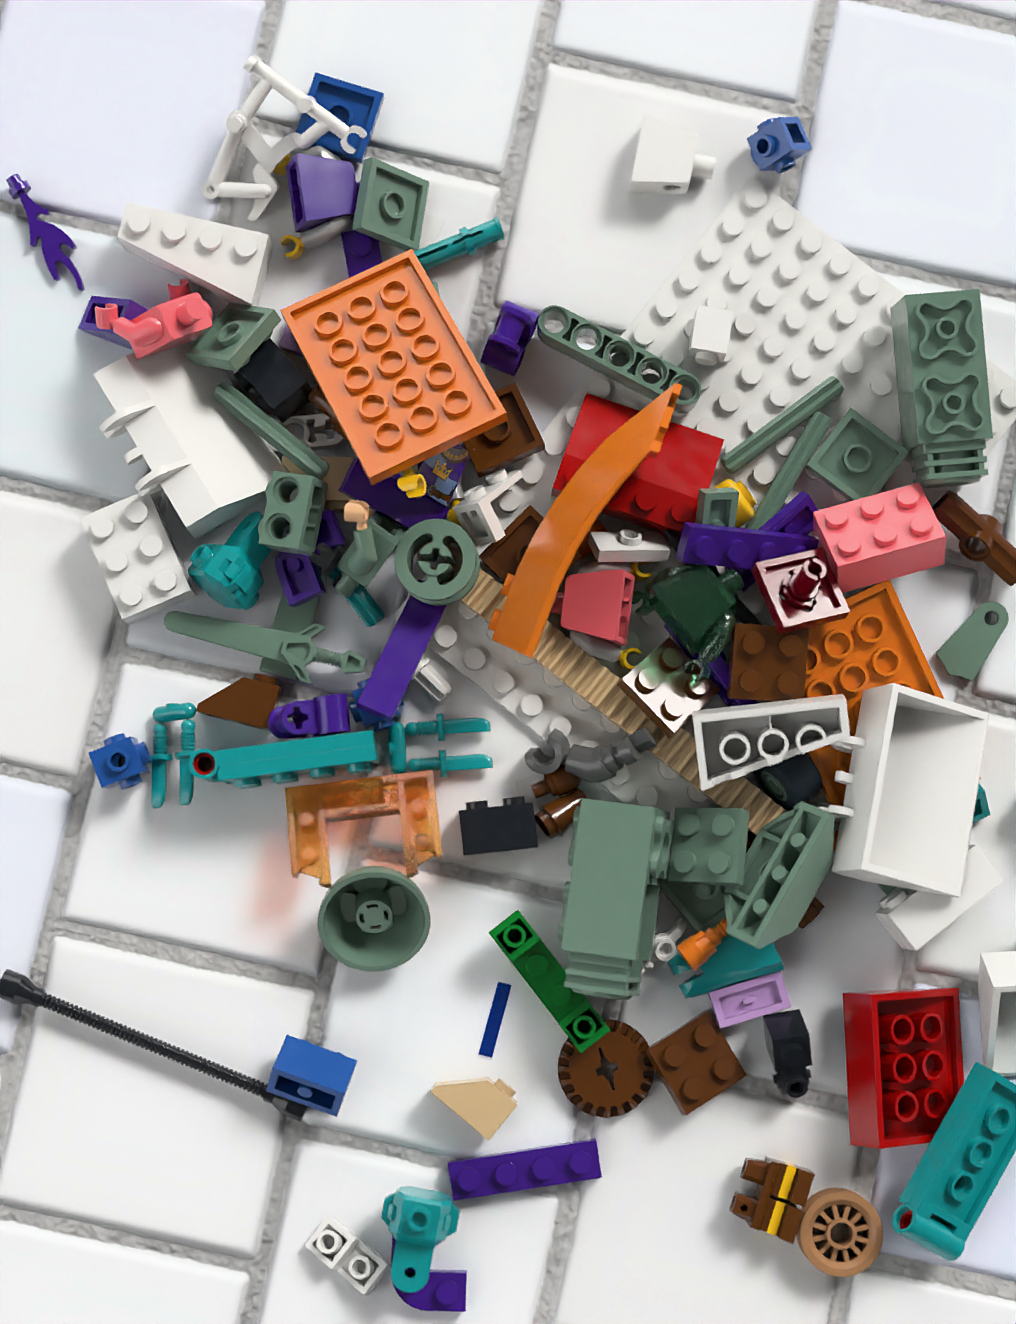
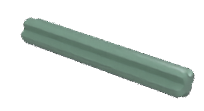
M835 376L826 379L725 454L721 459L722 466L729 474L737 472L811 417L816 411H819L838 397L844 390L840 381Z
M223 381L214 388L212 396L218 403L307 475L314 476L320 480L327 476L330 469L327 461L230 383Z
M818 411L812 415L756 509L754 517L749 521L745 529L758 530L780 510L831 424V419L827 415Z

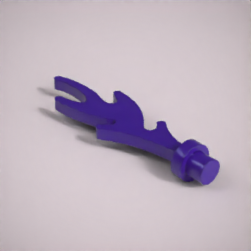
M19 174L11 175L6 179L10 187L8 192L12 199L20 198L29 223L30 245L36 247L38 239L42 238V252L52 277L56 281L60 280L56 264L62 262L75 278L78 289L84 291V284L77 268L61 250V245L63 244L73 250L77 246L60 228L38 219L40 215L48 216L50 211L37 205L27 195L31 190L27 181H22Z

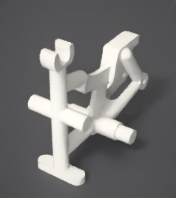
M256 55L250 56L243 69L248 73H253L260 80L242 107L228 115L226 120L228 131L209 178L202 186L203 195L209 199L216 197L255 198L254 206L247 218L249 220L258 219L279 190V184L273 178L271 172L289 152L297 147L307 149L324 134L331 131L342 139L340 144L343 150L354 154L356 149L348 143L349 134L356 133L363 139L367 135L366 131L360 126H347L320 106L314 97L304 94L261 62L262 59ZM273 88L296 105L299 112L307 113L317 122L302 134L298 132L288 134L271 148L254 127L252 117ZM241 140L259 161L252 170L255 182L225 181Z

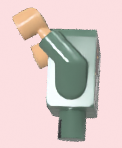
M349 500L344 508V520L357 522V528L353 529L354 541L336 565L342 572L332 584L337 591L347 597H351L360 584L365 587L369 585L406 532L388 518L370 509L366 502L359 500Z

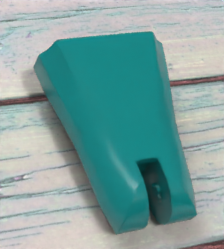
M727 934L721 940L722 943L715 947L717 951L701 966L703 972L691 976L679 984V988L685 999L697 997L736 983L782 971L784 966L773 943L757 949ZM679 953L667 962L673 975L691 970V967Z

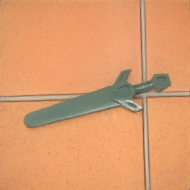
M171 611L164 618V625L171 632L288 664L300 682L311 685L313 683L305 667L312 662H316V660L317 663L323 664L324 662V664L328 663L331 666H338L345 674L364 673L367 662L365 658L351 650L341 655L339 652L337 654V652H329V650H322V648L319 650L314 645L312 639L325 630L327 626L316 623L296 634L179 611Z

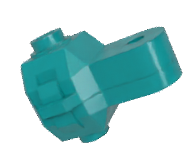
M255 511L245 517L224 545L202 544L190 556L192 564L187 569L189 576L204 592L224 607L249 610L260 597L258 590L264 584L260 565L272 549L258 544V525L264 517L259 511Z
M403 1186L384 1199L381 1218L388 1225L391 1234L396 1240L391 1267V1279L394 1285L403 1292H417L426 1285L434 1247L444 1241L447 1236L457 1231L460 1211L453 1204L450 1196L443 1192ZM411 1267V1268H413L415 1271H414V1272H408V1271L406 1270V1268Z

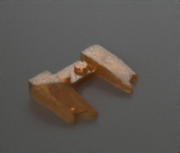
M433 770L285 788L291 873L294 878H298L300 873L320 879L319 886L325 888L332 886L327 824L331 822L400 814L407 877L411 878L417 875L418 869L416 867L434 856L438 860L443 859Z

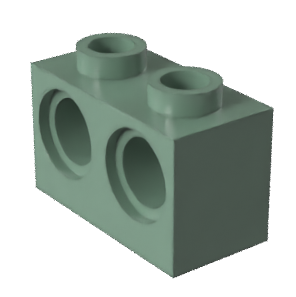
M273 471L271 481L268 483L265 492L267 502L264 517L258 525V544L274 551L311 556L316 548L328 484L310 475ZM298 488L296 498L290 502L291 493ZM290 524V532L283 538V530Z

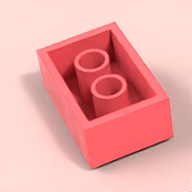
M919 482L813 512L814 537L819 540L817 548H822L842 593L944 565L946 535Z

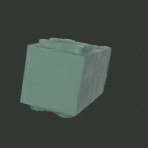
M980 289L905 295L890 310L902 445L910 452L911 460H914L915 466L912 467V473L916 474L913 484L919 482L923 488H940L977 483L982 477L989 475L988 469L984 467V463L987 462V456L983 455V450L986 449V441L993 438Z
M581 798V805L575 808L573 816V838L568 853V864L572 866L570 881H567L564 886L563 912L558 928V940L562 942L561 950L568 951V968H566L567 975L564 987L571 988L573 992L620 1000H629L632 996L640 995L639 986L642 980L641 971L644 960L651 961L661 882L662 879L667 878L669 872L670 847L674 833V820L670 819V812L656 807Z

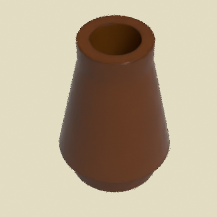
M579 788L539 807L540 811L535 814V821L548 838L553 839L557 835L562 837L573 824L575 808L581 805V798L588 799Z

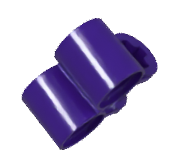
M506 300L499 311L494 331L487 339L480 363L514 377L521 365L526 347L535 332L540 314Z
M323 695L314 697L313 700L294 701L287 705L276 707L268 716L269 730L279 739L301 737L307 739L350 732L347 695ZM287 718H292L293 722H288Z

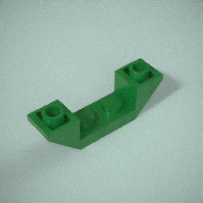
M516 910L488 932L580 1053L610 1031V1028L583 994L575 993L571 988L564 987L567 975L565 970L519 910Z

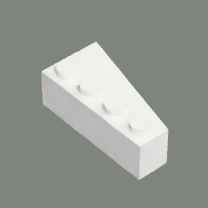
M126 202L118 233V238L125 250L165 270H169L183 277V279H187L194 285L197 284L215 293L216 296L228 302L258 307L273 249L269 234Z
M843 694L692 711L701 791L727 780L747 775V773L765 766L783 762V760L798 754H804L850 737L847 703Z

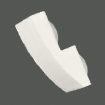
M331 1215L325 1218L305 1244L331 1270L339 1272L364 1296H369L391 1267V1264Z

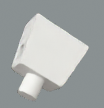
M644 115L629 192L687 193L691 176L712 179L716 158L695 154L698 142V135L696 133Z

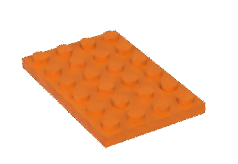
M412 249L280 310L288 329L371 485L508 421L504 407Z
M890 580L873 584L846 597L845 600L850 613L845 619L808 627L809 636L804 698L843 694L847 703L850 736L855 737L863 690L895 683L944 699ZM830 745L807 752L806 754L812 759L822 777V790L829 805L843 806L846 784L834 781L836 771L849 773L852 754L836 750Z

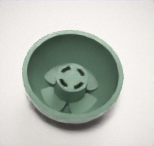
M383 866L361 867L341 876L326 892L318 914L319 935L328 952L346 966L362 971L389 970L409 961L423 947L427 940L431 923L429 907L420 888L405 874Z

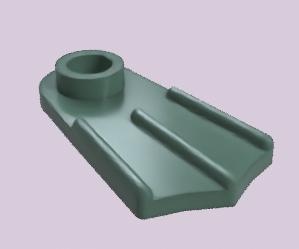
M993 601L980 605L939 648L936 655L942 662L948 675L962 677L970 681L975 679L1008 624V612L1003 605ZM987 612H993L996 615L997 621L994 625H988L985 622L984 617Z

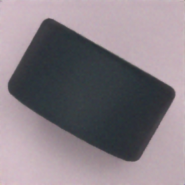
M806 753L798 754L783 760V762L753 771L758 784L765 794L787 811L793 810V806L801 801L807 803L823 787L819 770Z

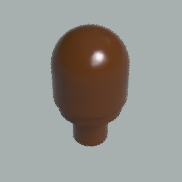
M560 765L553 773L543 774L545 779L530 786L536 799L548 793H551L553 797H560L577 789L582 779L566 772L565 766Z

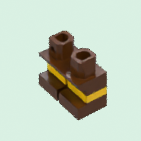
M766 1157L765 1161L745 1158L740 1177L756 1183L757 1187L753 1197L735 1191L729 1210L739 1218L746 1220L750 1228L767 1232L793 1244L803 1214V1210L798 1205L805 1207L815 1174L810 1169ZM771 1195H774V1196H777V1197H779V1198L788 1200V1201H790V1202H787V1201H784V1200H781V1199L772 1197Z

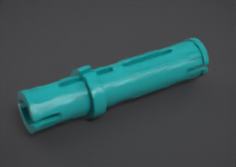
M495 217L468 230L466 227L459 229L458 234L416 250L414 253L426 271L467 253L469 256L476 254L477 249L496 241L504 240L505 236L498 218Z

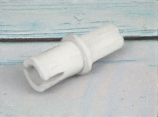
M422 658L411 681L415 680L436 702H440L447 697L452 687L429 665L431 661L428 658L426 660Z

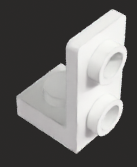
M499 469L485 477L486 483L484 485H479L466 491L463 494L465 499L453 507L462 529L466 531L475 546L494 543L505 536L490 502L523 477L520 470L506 473L505 469Z

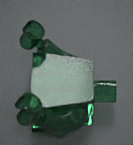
M707 565L666 567L645 585L644 592L633 591L632 604H637L643 599L642 605L635 610V613L646 616L654 609L692 656L698 652V659L688 660L683 668L684 673H690L693 667L698 664L701 671L699 676L696 677L695 682H702L710 674L708 663L715 661L729 640L736 622L734 614L737 602L732 594L743 588L744 583L734 569L728 570L717 578Z

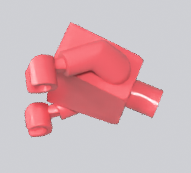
M180 279L179 286L167 284L170 301L154 306L131 321L124 317L118 318V306L110 303L105 304V308L95 307L97 327L99 329H113L114 333L129 341L137 360L198 338L213 327L212 310L209 304L202 300L198 292L191 294L187 279Z

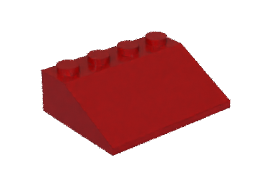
M586 393L560 464L551 496L557 498L578 469L604 440L640 411ZM670 421L656 458L647 457L618 489L601 513L653 531H660L662 534H665V529H669L681 537L684 522L695 523L699 489L710 487L724 439Z
M959 988L877 990L842 993L850 1145L883 1149L930 1143L964 1084Z

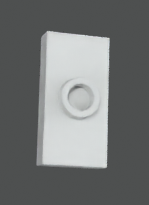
M624 529L621 532H590L588 544L598 562H666L669 560L670 548L660 531Z

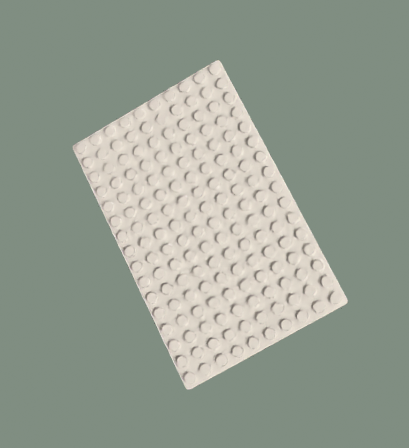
M756 178L748 179L620 337L685 370L699 380L702 391L695 407L687 413L673 411L670 421L724 439L709 488H714L726 479H731L735 483L741 480L757 503L753 507L754 513L811 417L734 474H729L722 466V457L831 376H835L840 381L844 390L838 397L818 411L827 415L831 419V424L811 458L850 408L854 409L903 446L890 308L905 294ZM698 305L734 311L728 350L723 363L717 362L716 365H704L697 363L694 357L687 356L694 314ZM613 353L609 356V360L614 366L621 367L628 363L627 357L622 353ZM986 358L993 438L986 441V449L983 450L984 456L991 452L1016 420V380L988 358ZM647 369L641 373L643 380L647 383L653 384L660 381V376L655 370ZM593 370L540 434L546 449L519 460L511 471L520 470L523 477L490 502L503 531L529 505L545 518L552 504L557 499L551 496L552 488L586 393L639 411L644 409L653 400ZM682 386L678 399L683 401L690 400L693 397L691 390ZM910 452L877 494L913 484L916 474L912 473V467L915 466L914 460H911ZM804 468L780 510L801 491L809 494L818 510L850 501L808 469ZM964 485L940 488L922 487L932 507L947 491L951 489L958 493ZM600 513L597 517L608 532H621L624 529L653 531ZM749 521L740 528H746ZM662 534L670 548L669 560L666 562H651L647 565L638 564V570L641 573H651L652 575L645 581L635 580L627 646H620L622 650L638 648L641 650L642 655L633 652L628 653L626 657L627 663L631 666H637L668 637L676 643L664 625L682 610L654 590L667 571L671 569L717 602L714 608L725 617L717 628L705 620L702 624V633L711 644H716L726 656L725 662L729 666L732 623L741 622L715 598L716 595H710L706 587L693 581L684 564L676 558L677 552L665 534ZM452 543L451 546L462 554L461 548L457 544ZM491 543L476 546L478 554L480 555ZM593 552L584 559L581 558L566 573L558 592L564 593L568 575L577 574L581 567L596 560ZM442 557L434 564L433 568H437L440 563L445 564ZM480 561V568L504 586V583ZM716 566L720 576L726 578V585H730L738 594V598L763 625L775 626L757 582L743 592L736 587L724 567ZM425 575V577L422 579V581H424V582L427 580V576H426V575ZM869 586L848 591L842 594L844 598H846ZM410 595L396 611V621H398ZM460 601L447 605L428 647L545 741H547L548 735L555 728L562 731L567 737L570 748L574 744L592 748L599 745L606 747L613 744L616 747V741L628 736L532 658L492 640L494 631L488 629L489 624ZM549 614L547 621L553 627L560 630L567 638L571 639L570 631L561 627V614ZM594 657L601 665L608 668L611 673L620 679L631 671L630 669L623 668L619 660L611 662ZM716 694L700 710L728 706ZM756 700L757 702L760 701V702H762V703L775 702V701H766V700ZM692 717L681 728L695 739ZM647 750L641 753V760L631 765L624 763L623 769L617 771L615 777L598 782L621 802L659 808L670 812L671 820H674L675 807L709 808L713 803Z

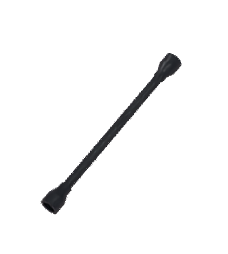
M7 969L0 979V999L12 1004H30L37 1008L43 1006L45 1009L48 1007V1010H52V1012L61 1013L62 1016L65 1015L67 1018L70 1016V1019H74V1021L79 1020V1023L83 1022L84 1025L92 1026L93 1029H101V1032L110 1033V1036L114 1035L115 1038L118 1037L120 1040L123 1038V1041L132 1042V1045L136 1044L137 1047L141 1046L145 1050L150 1049V1052L154 1051V1054L158 1053L159 1056L163 1055L164 1058L167 1057L169 1060L172 1058V1061L176 1060V1063L181 1062V1065L185 1064L186 1067L189 1066L191 1069L194 1067V1070H198V1072L203 1071V1074L212 1075L217 1080H225V1083L234 1084V1087L238 1086L239 1089L243 1088L244 1091L246 1089L247 1092L252 1091V1094L256 1093V1096L261 1095L260 1097L263 1098V1101L271 1103L283 1115L301 1122L307 1106L267 1092L268 1083L264 1084L263 1081L260 1083V1080L251 1079V1076L247 1077L246 1074L242 1075L241 1072L238 1073L236 1070L233 1072V1069L224 1068V1065L220 1066L219 1063L216 1064L214 1061L211 1063V1060L202 1059V1056L198 1057L197 1054L193 1055L192 1052L189 1054V1051L180 1050V1047L176 1048L175 1045L171 1046L170 1043L167 1044L165 1041H158V1038L149 1037L148 1034L140 1033L139 1030L137 1032L136 1029L131 1030V1027L127 1028L126 1025L118 1024L117 1021H109V1018L105 1019L104 1016L96 1015L95 1012L92 1013L90 1010L87 1012V1009L83 1010L82 1007L74 1006L73 1003L70 1004L68 1001L65 1003V1000L56 999V996L52 997L51 994L48 995L46 990L37 987L25 975Z

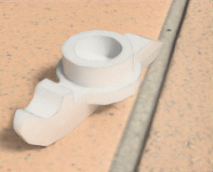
M683 917L666 933L657 934L654 937L651 961L644 960L641 974L647 969H652L654 967L653 963L656 960L667 961L675 955V942L683 935L688 925V922Z

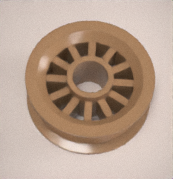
M827 1188L812 1195L806 1201L805 1207H801L803 1214L796 1233L797 1241L803 1254L817 1269L832 1276L848 1277L866 1270L876 1260L883 1243V1227L874 1207L862 1196L845 1188ZM838 1204H842L840 1214L837 1209ZM830 1207L831 1215L828 1216L823 1210ZM850 1208H855V1210L849 1215ZM819 1214L824 1219L823 1223L815 1221ZM861 1217H862L863 1220H864V1222L855 1223V1222H857ZM837 1223H846L848 1227L846 1237L839 1241L832 1240L830 1236L832 1227ZM813 1227L822 1230V1232L812 1233ZM866 1230L865 1236L857 1234L859 1231ZM822 1241L817 1247L815 1246L814 1242ZM855 1241L863 1243L860 1249L854 1245ZM830 1248L828 1257L823 1255ZM851 1248L855 1253L849 1256L847 1249ZM838 1250H840L842 1259H836Z

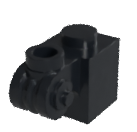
M800 1009L764 1015L766 1048L776 1072L773 1075V1082L782 1095H789L792 1098L802 1097L808 1091L811 1072L810 1069H806V1066H812L810 1036Z

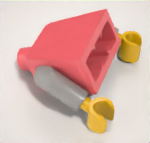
M596 559L581 567L577 574L567 576L564 593H557L550 614H561V627L570 631L571 640L589 655L611 662L619 660L623 668L634 669L636 666L629 665L626 657L630 652L642 655L641 650L638 648L622 650L620 645L627 646L635 580L645 581L652 575L651 573H641L638 570V564L647 565L651 562H598Z

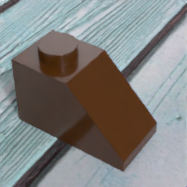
M255 673L253 679L243 677L198 703L196 711L203 715L270 731L268 716L274 708L279 706L283 689L275 685V678Z

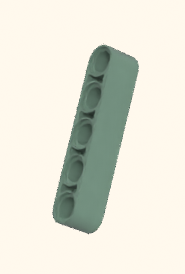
M548 306L540 313L537 333L545 345L651 400H655L675 383L689 388L693 397L686 401L677 399L674 412L687 413L697 404L702 390L699 380L694 375L561 306ZM550 319H556L563 324L564 328L558 333H552L545 328L544 324ZM582 336H589L594 339L596 346L585 350L580 348L576 341ZM618 352L624 354L628 359V363L621 367L614 366L609 360L611 354ZM647 369L655 370L660 376V381L653 384L647 383L643 380L641 373Z

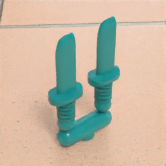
M169 703L166 706L157 707L153 711V719L158 722L153 729L155 734L153 736L154 754L151 756L152 807L154 809L160 808L164 804L166 795V761H173V755L171 753L166 754L168 753L166 751L168 749L166 747L168 746V740H166L168 739V736H166L168 728L163 722L184 720L181 724L182 736H180L182 739L180 740V746H182L180 749L182 751L175 753V759L180 760L179 801L181 806L190 804L193 798L194 775L189 769V759L196 751L194 747L196 741L194 740L196 738L194 730L196 726L191 718L196 715L197 711L192 703Z
M443 713L436 714V722L435 720L433 722L422 721V723L420 721L418 723L409 722L405 728L400 722H395L396 725L388 729L391 771L396 775L404 774L408 768L412 773L419 771L421 773L423 771L434 772V770L438 772L440 770V778H446L447 771L493 768V760L487 755L446 756V750H438L439 758L411 759L407 763L405 732L409 736H421V734L423 736L426 734L427 736L428 734L436 735L437 733L438 741H445V734L491 731L489 721L484 718L444 720Z

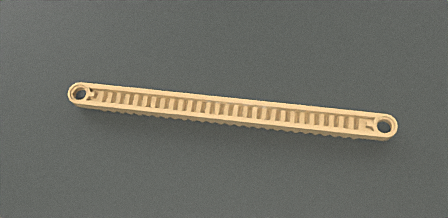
M426 544L421 546L418 551V561H425L423 557L420 555V550ZM450 544L447 548L456 560V564H450L455 574L451 579L443 582L442 585L452 581L458 575L463 562V554ZM480 568L475 586L459 601L486 623L490 624L495 608L502 610L507 596L501 594L503 585L495 581L491 575L485 573ZM546 622L532 659L627 735L644 727L647 728L653 735L657 745L647 751L719 808H744L750 811L748 831L755 837L761 827L781 814L786 813L783 807L776 804L769 796L762 793L759 788L752 785L749 780L742 776L701 791L695 739L682 728L668 738L617 685L621 681L618 676L611 673L608 668L587 654L560 630L553 627L550 622Z

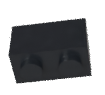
M271 338L261 343L250 356L249 362L233 374L246 392L252 388L257 393L258 397L254 399L257 405L269 416L274 413L281 423L309 402L308 396L312 391L310 384Z
M524 796L502 799L503 806L488 807V800L467 802L466 810H459L463 855L537 848L538 842L533 802L525 803Z

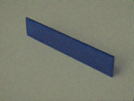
M502 982L497 984L479 1050L480 1055L491 1058L493 1056L512 985Z

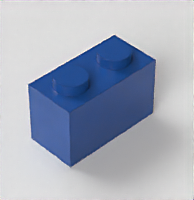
M286 1035L272 1068L266 1091L337 1117L357 1060L347 1057L342 1053L333 1052L311 1044L306 1040Z

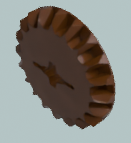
M603 1019L610 1028V1031L582 1053L579 1052L569 1037L567 1038L558 1058V1077L566 1097L579 1110L591 1116L610 1118L623 1116L627 1112L636 1109L647 1097L653 1084L655 1068L644 1051L649 1045L636 1029L618 1020ZM598 1048H601L604 1057L607 1058L609 1063L616 1062L617 1068L612 1071L614 1089H611L609 1080L606 1079L604 1074L597 1075L596 1069L601 1067V1057Z

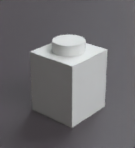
M698 305L694 314L687 356L694 357L697 363L704 365H716L717 362L723 363L728 350L734 311Z

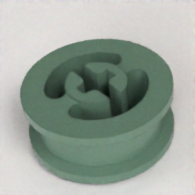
M428 519L413 525L403 534L395 550L394 566L400 582L414 598L428 605L445 606L461 600L475 586L480 572V558L471 538L459 525L444 519ZM450 543H455L462 550V567L452 581L442 585L443 582L448 581L455 574L450 564H456V560L447 548ZM426 544L420 550V555L425 561H418L420 568L427 576V580L421 583L415 579L412 566L415 554L421 546ZM438 556H441L448 564L440 563L437 569L434 570L427 561L435 562Z

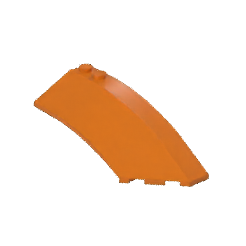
M673 384L606 438L578 469L554 501L535 532L516 574L508 573L501 591V594L507 596L502 610L495 608L488 627L489 630L494 631L492 640L533 658L560 584L579 546L597 517L623 483L647 457L655 459L662 445L661 442L683 385Z

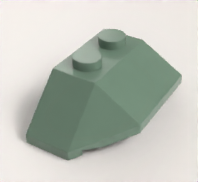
M801 801L793 806V810L781 814L761 827L745 856L743 886L728 885L724 892L727 934L757 949H761L796 930L832 866L834 816L831 813Z

